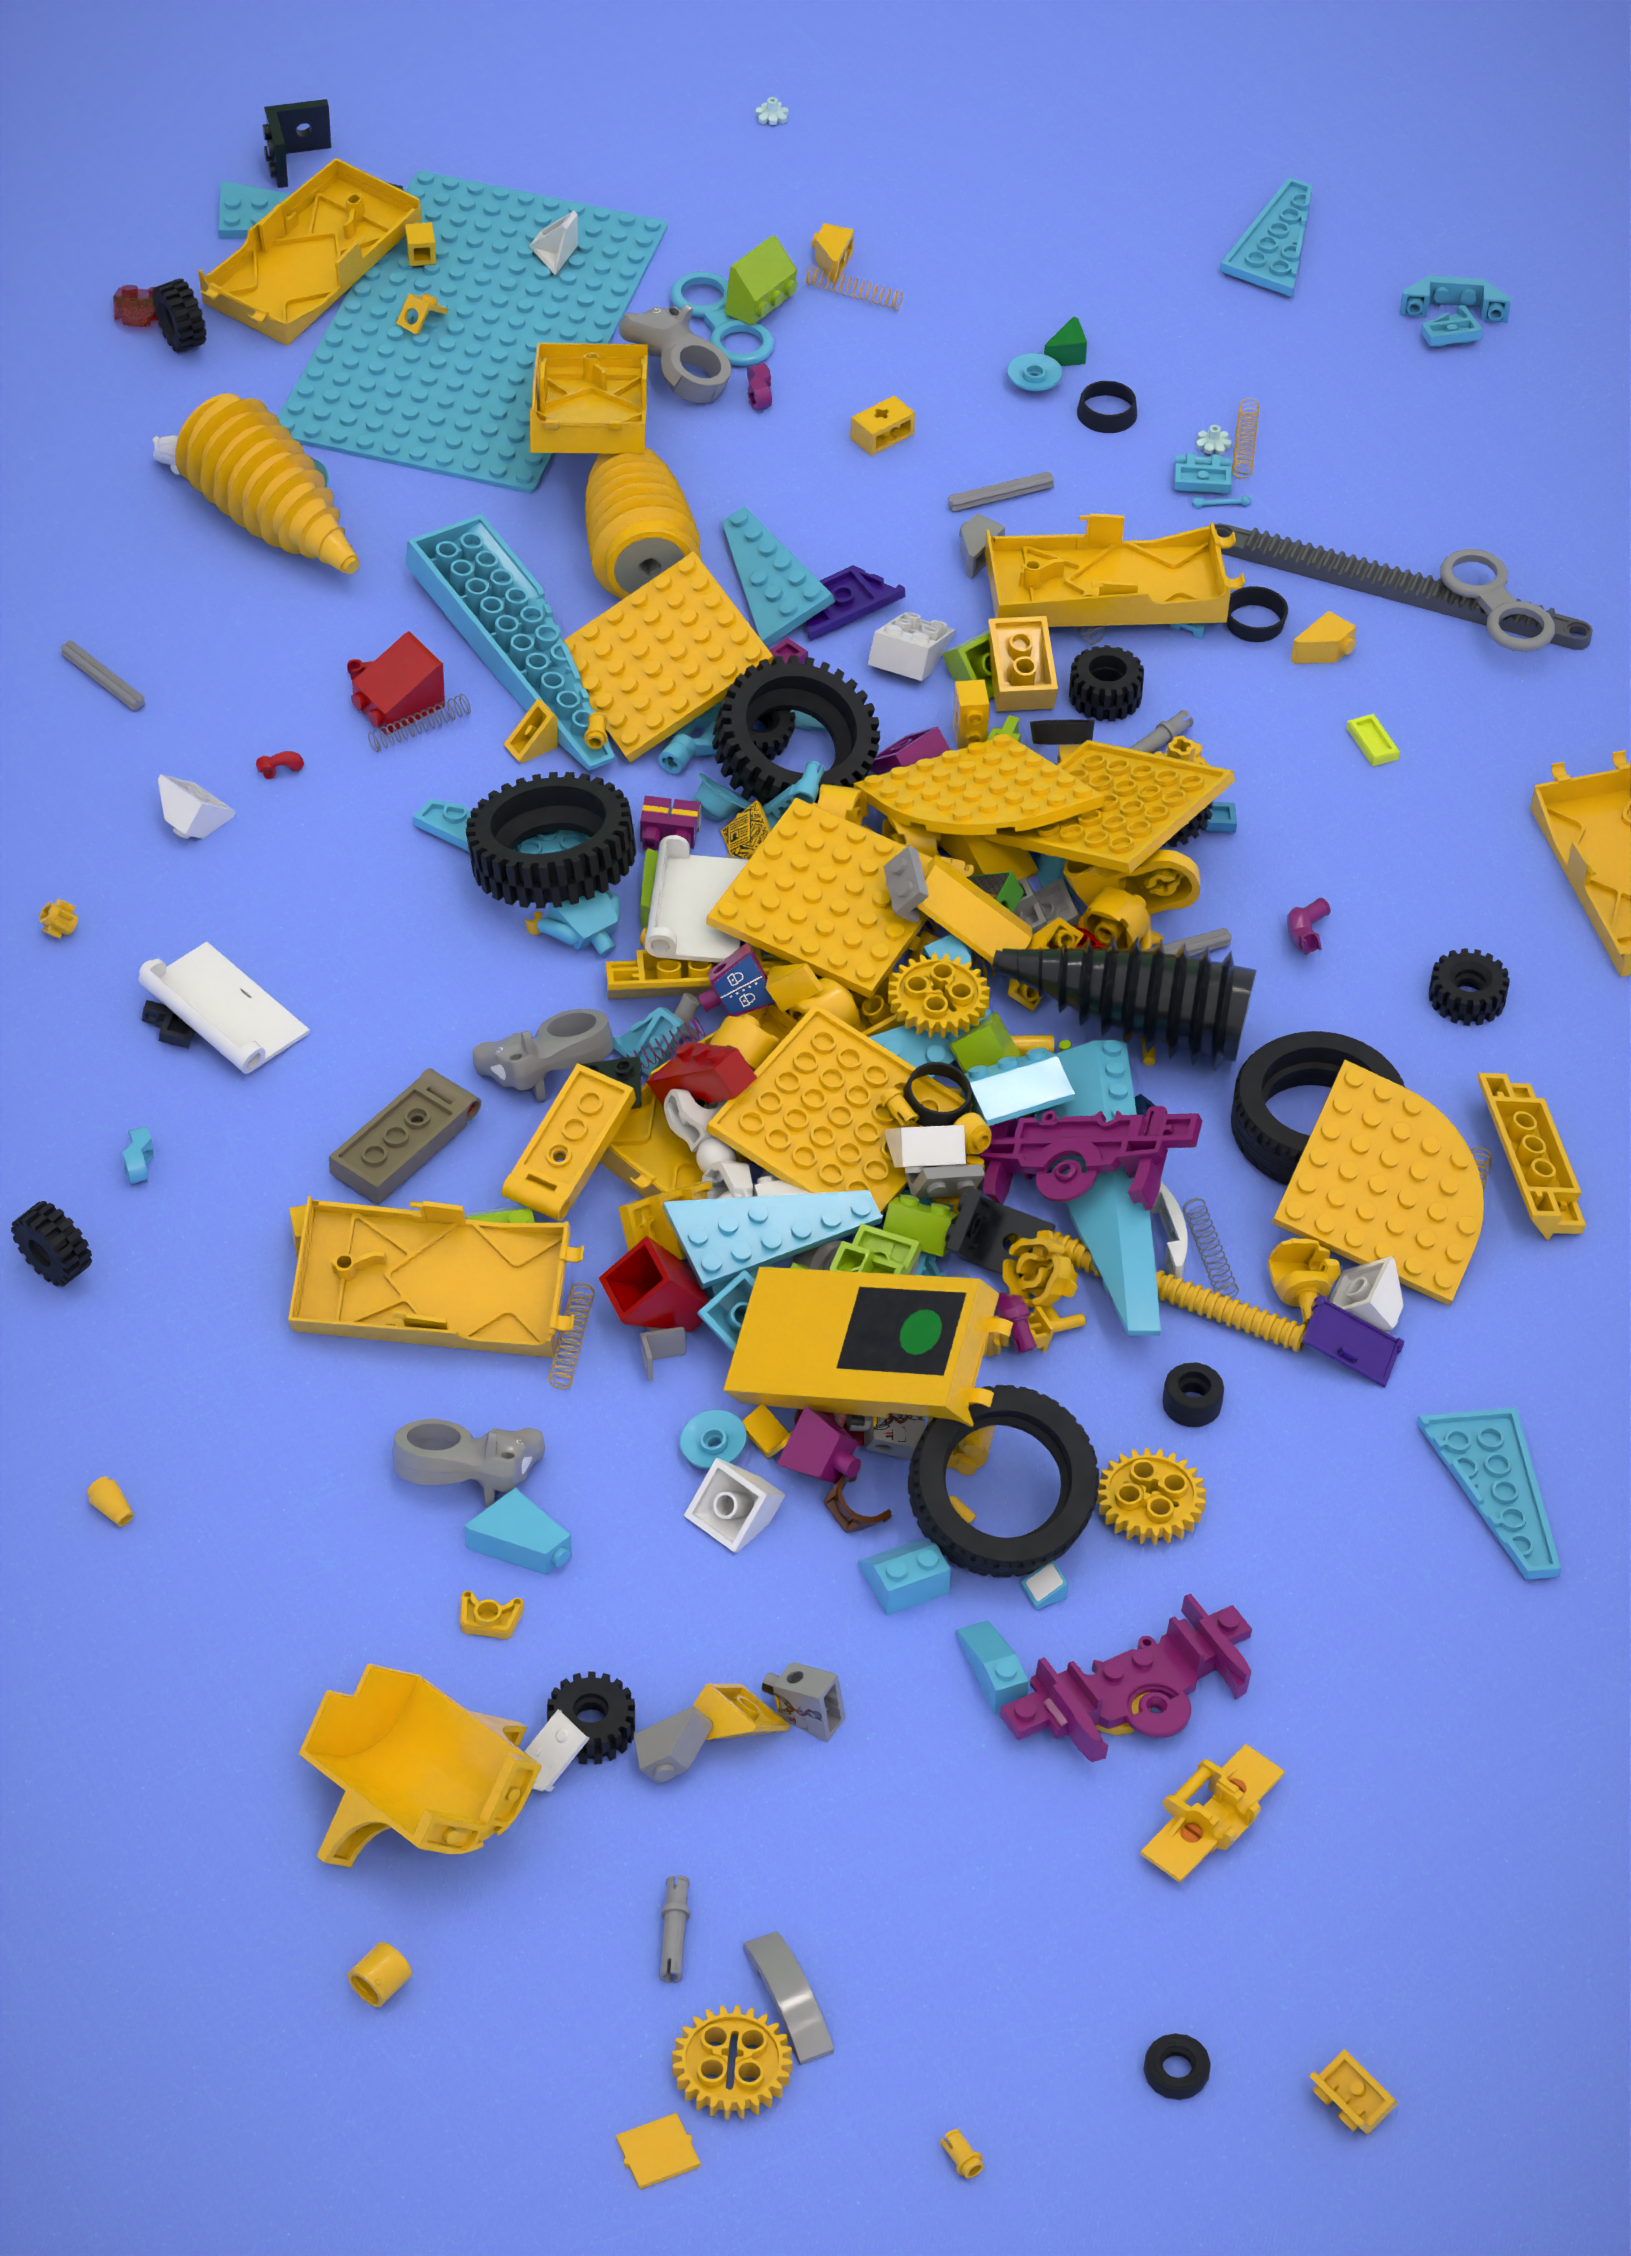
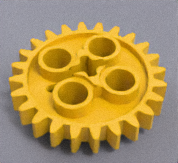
M932 953L931 959L927 960L921 954L918 963L910 958L908 959V967L899 965L898 973H892V981L888 983L887 1002L890 1004V1012L896 1013V1021L901 1022L905 1020V1029L915 1026L917 1027V1035L926 1030L928 1031L929 1038H932L935 1032H939L943 1039L946 1036V1032L949 1031L957 1037L958 1029L961 1028L968 1033L970 1024L978 1026L979 1018H985L986 1009H989L990 987H987V978H980V969L972 970V962L964 965L960 964L961 957L959 956L954 961H951L947 953L943 956V959H938L936 953Z
M1145 1448L1144 1455H1139L1135 1449H1132L1131 1458L1129 1459L1125 1455L1119 1454L1118 1463L1110 1460L1108 1470L1102 1469L1096 1501L1099 1504L1098 1513L1099 1515H1105L1106 1525L1115 1523L1114 1533L1117 1534L1123 1530L1127 1531L1126 1540H1130L1134 1535L1139 1536L1140 1544H1143L1147 1537L1151 1538L1154 1545H1157L1159 1537H1163L1168 1544L1171 1543L1172 1534L1182 1539L1184 1529L1193 1532L1195 1522H1201L1202 1512L1205 1511L1206 1489L1203 1488V1478H1196L1197 1468L1187 1469V1459L1177 1463L1175 1461L1176 1453L1174 1452L1168 1458L1163 1457L1162 1449H1159L1156 1455H1151L1149 1448Z
M721 2005L719 2015L716 2016L707 2009L706 2020L704 2021L694 2016L693 2028L688 2026L682 2027V2038L675 2039V2050L672 2051V2075L677 2077V2089H685V2100L689 2101L697 2098L696 2109L698 2111L706 2105L710 2106V2116L712 2117L719 2109L723 2110L724 2117L727 2120L732 2111H737L739 2117L744 2119L745 2109L748 2108L755 2115H758L760 2103L771 2108L772 2095L781 2098L783 2096V2086H789V2073H792L793 2061L790 2060L792 2059V2047L787 2046V2034L779 2035V2023L767 2026L768 2015L766 2013L756 2019L754 2018V2008L751 2007L746 2015L741 2014L739 2005L735 2006L733 2013H727L724 2005ZM736 2034L738 2035L734 2085L732 2089H727L731 2036ZM711 2042H719V2043H721V2045H719V2046H712V2045H709V2043H711ZM748 2045H756V2046H758L759 2048H757V2049H749V2048H747L746 2046H748ZM714 2074L719 2077L715 2079L706 2078L705 2076ZM751 2077L756 2080L752 2082H747L742 2079Z

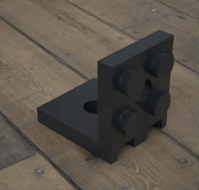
M327 99L264 107L266 124L262 125L264 140H267V146H264V155L266 162H268L270 178H275L278 188L288 187L286 154L331 148L329 105ZM301 124H309V127L305 130L297 129Z
M970 1187L968 1194L964 1193L960 1198L957 1211L960 1214L956 1224L952 1223L949 1226L945 1242H948L946 1248L960 1259L1002 1275V1264L1005 1259L1018 1260L1020 1258L1010 1255L1005 1248V1242L1010 1236L1017 1235L1020 1238L1034 1239L1037 1237L1038 1231L1049 1230L1054 1233L1056 1225L997 1203L983 1191ZM1033 1248L1030 1249L1028 1252L1033 1253Z

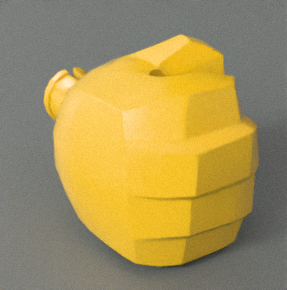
M1291 1238L1280 1242L1271 1251L1268 1259V1269L1272 1285L1280 1300L1287 1305L1300 1307L1303 1323L1308 1325L1315 1297L1318 1294L1325 1296V1298L1329 1295L1331 1287L1340 1276L1341 1269L1338 1260L1329 1259L1330 1250L1321 1246L1317 1240Z

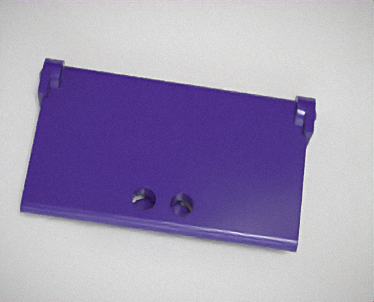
M1318 1294L1312 1304V1314L1302 1342L1385 1387L1396 1357L1402 1351L1405 1341L1400 1338L1396 1339L1326 1300L1325 1296Z

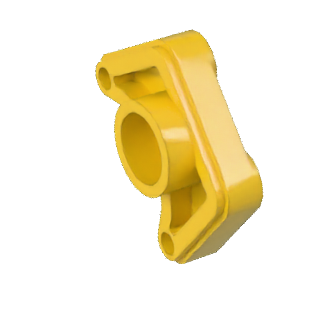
M464 1591L461 1594L460 1628L463 1633L495 1637L502 1640L509 1639L513 1635L524 1613V1601L521 1598H514L507 1604L500 1605L491 1599L479 1602L472 1591Z

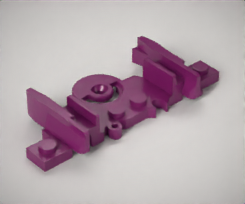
M1152 1106L1147 1110L1146 1117L1144 1115H1122L1119 1111H1116L1115 1118L1109 1122H1106L1102 1111L1094 1116H1068L1059 1119L1057 1114L1050 1110L1042 1115V1122H1038L1035 1117L1019 1118V1121L1014 1118L999 1124L997 1123L988 1126L991 1130V1143L986 1150L980 1153V1158L984 1160V1164H988L983 1182V1192L993 1201L1003 1205L1014 1173H1022L1026 1180H1032L1033 1174H1036L1037 1188L1046 1199L1054 1202H1067L1085 1194L1095 1183L1098 1173L1115 1172L1122 1165L1128 1177L1134 1178L1127 1192L1134 1204L1142 1203L1145 1210H1152L1161 1186V1176L1168 1152L1167 1148L1196 1147L1202 1119L1199 1113L1167 1114L1164 1106ZM1069 1155L1082 1157L1088 1170L1083 1172L1082 1166L1076 1160H1064L1054 1167L1052 1173H1047L1049 1167L1056 1160ZM1070 1169L1068 1173L1061 1174L1063 1171Z
M1192 1594L1185 1595L1181 1612L1187 1620L1185 1618L1178 1620L1175 1616L1170 1618L1167 1633L1161 1636L1160 1643L1156 1644L1155 1640L1150 1636H1142L1138 1641L1137 1650L1131 1649L1104 1662L1093 1660L1091 1669L1095 1673L1093 1675L1084 1674L1074 1661L1068 1663L1066 1671L1057 1674L1047 1659L1043 1657L1038 1660L1036 1674L1030 1679V1686L1035 1692L1002 1706L999 1716L1018 1741L1046 1728L1051 1731L1056 1739L1069 1735L1078 1750L1091 1762L1105 1759L1109 1746L1103 1741L1096 1725L1111 1729L1128 1723L1135 1731L1149 1737L1164 1738L1173 1736L1182 1731L1190 1720L1191 1703L1187 1695L1196 1690L1197 1680L1217 1670L1230 1688L1235 1700L1247 1693L1251 1669L1234 1645L1250 1638L1252 1628L1234 1605L1208 1616ZM1147 1693L1139 1701V1713L1134 1715L1132 1712L1133 1701L1138 1696ZM1157 1708L1161 1713H1153L1149 1709Z

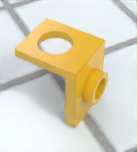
M409 293L396 324L418 335L429 310L447 314L449 309L438 304V299L432 295L423 293L422 296ZM411 309H416L418 320L410 325L407 321V314Z
M763 1403L742 1420L747 1436L767 1459L786 1446L793 1432L792 1430L788 1433Z

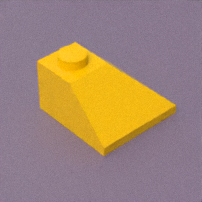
M707 1683L693 1706L712 1720L713 1727L706 1738L709 1741L712 1739H730L788 1731L791 1726L743 1684Z

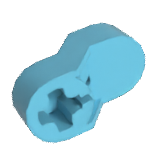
M144 1126L128 1130L130 1145L123 1152V1164L129 1184L148 1180L146 1165L154 1158L152 1138L148 1127Z

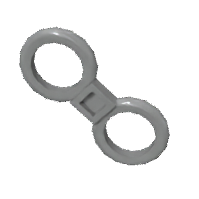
M1478 549L1459 550L1445 558L1440 566V577L1443 583L1455 594L1477 599L1476 602L1488 615L1487 631L1496 643L1504 648L1520 652L1539 650L1550 643L1555 635V623L1552 617L1540 606L1529 602L1516 601L1504 588L1508 582V570L1502 560L1492 553ZM1478 562L1492 569L1496 578L1485 585H1469L1458 580L1452 570L1461 563ZM1509 615H1526L1538 621L1543 631L1533 638H1515L1506 634L1500 628L1499 622Z

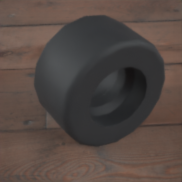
M1197 1362L1184 1363L1174 1367L1167 1374L1164 1383L1162 1398L1164 1411L1170 1419L1188 1427H1202L1213 1422L1219 1416L1224 1396L1223 1379L1217 1371L1208 1365ZM1195 1392L1202 1395V1397H1190L1184 1393Z

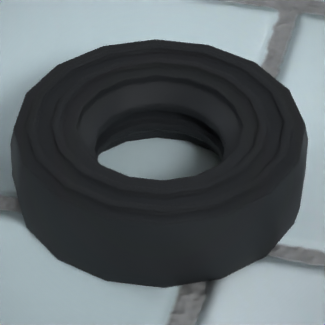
M1174 2033L1164 2035L1151 2044L1145 2055L1143 2070L1147 2083L1156 2093L1165 2098L1181 2100L1191 2098L1202 2091L1209 2080L1211 2062L1207 2050L1199 2041L1188 2035ZM1175 2055L1182 2056L1188 2060L1192 2069L1184 2077H1172L1163 2068L1165 2059Z

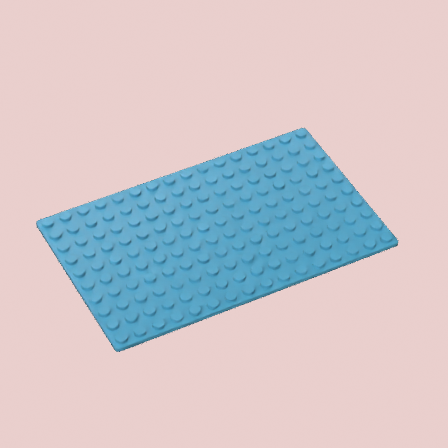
M417 171L405 192L420 199L422 221L419 223L432 222L436 264L409 266L405 236L354 283L277 418L281 426L289 429L292 438L303 445L525 493H533L554 453H530V408H532V385L537 343L610 344L668 229V222L655 217L636 215L630 212L509 189L479 181L460 179L430 171ZM575 211L578 214V246L558 273L554 275L529 245L542 229ZM409 293L418 296L427 293L436 297L438 304L449 309L447 314L429 310L418 335L396 324ZM411 309L407 314V321L410 325L418 320L416 309Z

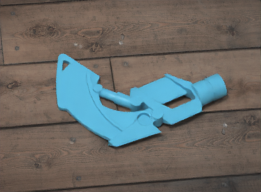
M724 699L670 736L671 742L658 757L659 763L665 771L678 774L693 756L716 754L717 750H713L712 745L715 736L712 734ZM791 710V712H795L796 716L794 720L796 723L795 728L827 731L819 721L808 714ZM695 728H707L699 739L689 737Z

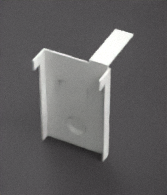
M558 1709L524 1751L542 1765L532 1789L551 1792L555 1788L553 1786L555 1781L590 1739L562 1713V1710Z

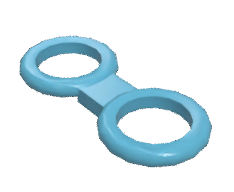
M698 271L678 278L672 285L670 293L674 306L682 310L688 304L693 308V317L703 318L705 324L712 331L709 342L726 354L730 365L751 366L768 358L774 346V339L770 331L759 323L750 325L725 314L728 281L724 277L712 272ZM709 284L717 287L722 292L723 297L714 304L696 305L683 298L682 292L691 285ZM748 332L757 336L761 340L762 346L752 353L737 354L725 349L721 344V340L730 333Z

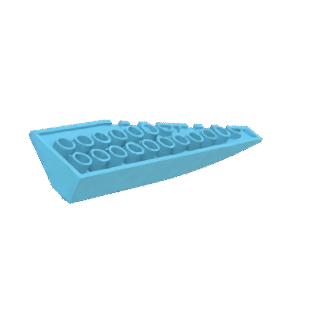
M479 514L409 539L407 542L406 566L490 671L519 704L528 712L538 698L541 699L557 716L558 743L589 771L615 761V756L608 739L607 743L597 750L589 748L585 743L584 734L588 730V717L596 711L591 708L589 695L586 688L583 689L580 674L567 644L561 638L562 632L559 625L555 624L552 617V609L545 601L543 588L484 515Z
M1093 1040L1056 1053L1055 1055L1058 1056L1074 1090L1076 1100L1034 1112L1035 1119L1038 1122H1042V1115L1050 1110L1054 1111L1059 1119L1068 1116H1094L1102 1111L1106 1122L1115 1118L1116 1111H1119L1122 1115H1137L1127 1043H1124L1123 1040ZM1076 1155L1064 1156L1056 1160L1048 1169V1172L1052 1173L1054 1167L1060 1162L1076 1160L1082 1166L1083 1172L1088 1171L1085 1160ZM1120 1165L1115 1172L1098 1173L1095 1183L1085 1194L1077 1199L1067 1201L1066 1204L1069 1208V1216L1085 1249L1089 1250L1092 1255V1263L1095 1270L1100 1272L1103 1278V1286L1106 1292L1110 1293L1114 1301L1113 1307L1126 1334L1160 1336L1161 1324L1150 1210H1145L1142 1203L1134 1204L1127 1192L1134 1178H1129L1123 1166ZM1070 1169L1063 1171L1061 1174L1068 1173Z

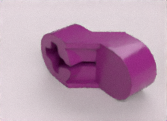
M765 363L748 367L749 404L754 410L770 407L772 405L770 369Z

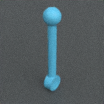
M1247 495L1241 498L1203 500L1197 497L1193 499L1192 506L1195 509H1201L1203 506L1241 504L1248 506L1251 503V498Z

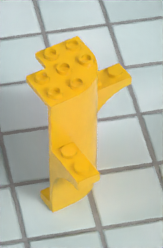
M371 1663L368 1664L354 1695L333 1690L325 1692L298 1753L345 1790L317 1857L324 1863L351 1868L363 1847L377 1834L390 1828L396 1830L418 1849L444 1854H463L483 1847L484 1840L494 1833L500 1836L516 1819L527 1801L542 1765L518 1748L527 1727L519 1721L469 1711L419 1674Z

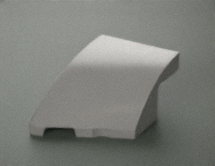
M1026 876L1018 880L1024 894L1014 914L1030 925L1034 934L1037 929L1041 930L1058 917L1073 927L1078 925L1081 916L1063 878L1036 892Z

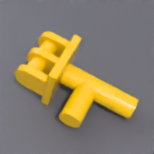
M1052 1305L1050 1307L1035 1306L1034 1312L1031 1313L1027 1320L1037 1348H1040L1042 1352H1047L1053 1333L1083 1327L1086 1324L1085 1316L1082 1313L1060 1318Z

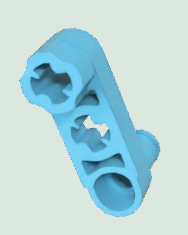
M807 762L802 778L762 807L771 830L795 798L810 804L815 803L820 789L818 785L825 771L824 766L820 765L818 772H816L820 762Z

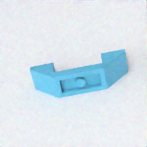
M1429 275L1403 290L1400 315L1427 317L1429 303L1480 307L1481 321L1508 322L1511 297L1485 279Z

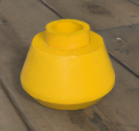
M967 1113L954 1122L953 1125H964L966 1155L980 1154L989 1147L991 1143V1130L980 1115Z

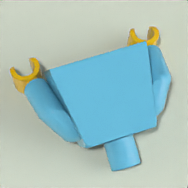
M596 890L594 891V898L587 900L584 896L578 897L579 903L571 905L570 901L566 900L561 901L562 907L554 908L552 902L545 914L546 917H543L540 911H536L533 913L534 920L525 919L527 932L532 935L548 934L568 945H572L576 950H582L593 944L601 957L606 956L616 948L610 935L614 933L619 923L620 898L611 890L603 894Z

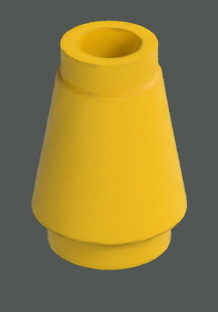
M104 1476L90 1485L87 1490L89 1503L116 1523L118 1527L128 1524L133 1519L134 1512L131 1510L116 1480H110L109 1477Z

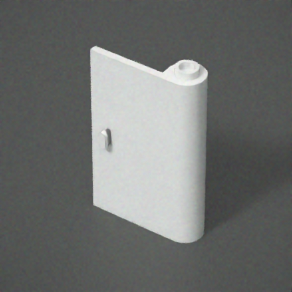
M677 835L664 837L659 844L645 940L646 951L658 958L720 963L740 948V939L706 925L707 915L749 860L690 855V845L686 839Z
M208 942L203 943L167 967L162 960L154 959L145 962L139 970L138 980L142 986L245 1074L260 1067L310 1033L308 1027Z

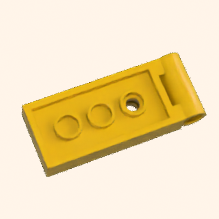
M577 1063L514 1169L506 1178L501 1195L561 1222L567 1215L569 1208L573 1207L636 1101L634 1088Z

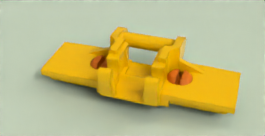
M1247 1744L1222 1768L1208 1759H1203L1197 1765L1198 1770L1173 1795H1167L1162 1801L1165 1810L1174 1817L1141 1850L1140 1855L1179 1883L1210 1852L1213 1853L1217 1848L1227 1850L1257 1819L1261 1811V1806L1258 1802L1285 1775L1284 1770ZM1209 1780L1208 1789L1214 1793L1212 1798L1204 1806L1199 1803H1195L1193 1806L1186 1804L1198 1789Z

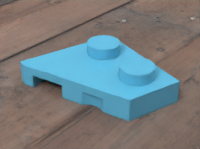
M659 1007L648 1014L645 1020L638 1021L630 1026V1031L619 1038L614 1037V1049L625 1058H627L626 1054L629 1057H636L633 1052L635 1050L638 1057H640V1061L648 1067L646 1056L640 1047H643L648 1058L655 1063L654 1054L648 1046L649 1042L655 1054L660 1059H663L661 1050L655 1041L656 1038L663 1051L670 1055L669 1048L662 1034L671 1048L674 1049L676 1044L669 1030H671L675 1040L678 1042L681 1035L676 1027L678 1026L683 1034L686 1029L684 1021L667 1008ZM663 1053V1061L656 1057V1065L649 1061V1069L642 1065V1071L649 1076L650 1072L666 1062L668 1056Z

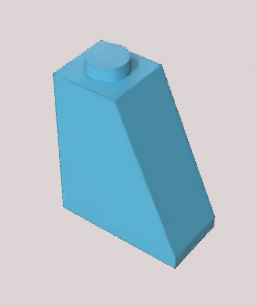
M517 1488L512 1489L464 1525L465 1546L468 1549L545 1575L556 1567L563 1566L572 1556L571 1535Z

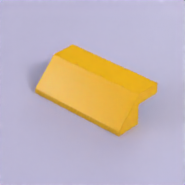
M935 855L928 863L927 875L924 877L929 897L917 906L918 909L991 964H993L996 950L1002 951L1003 948H1027L1032 939V927L940 857Z

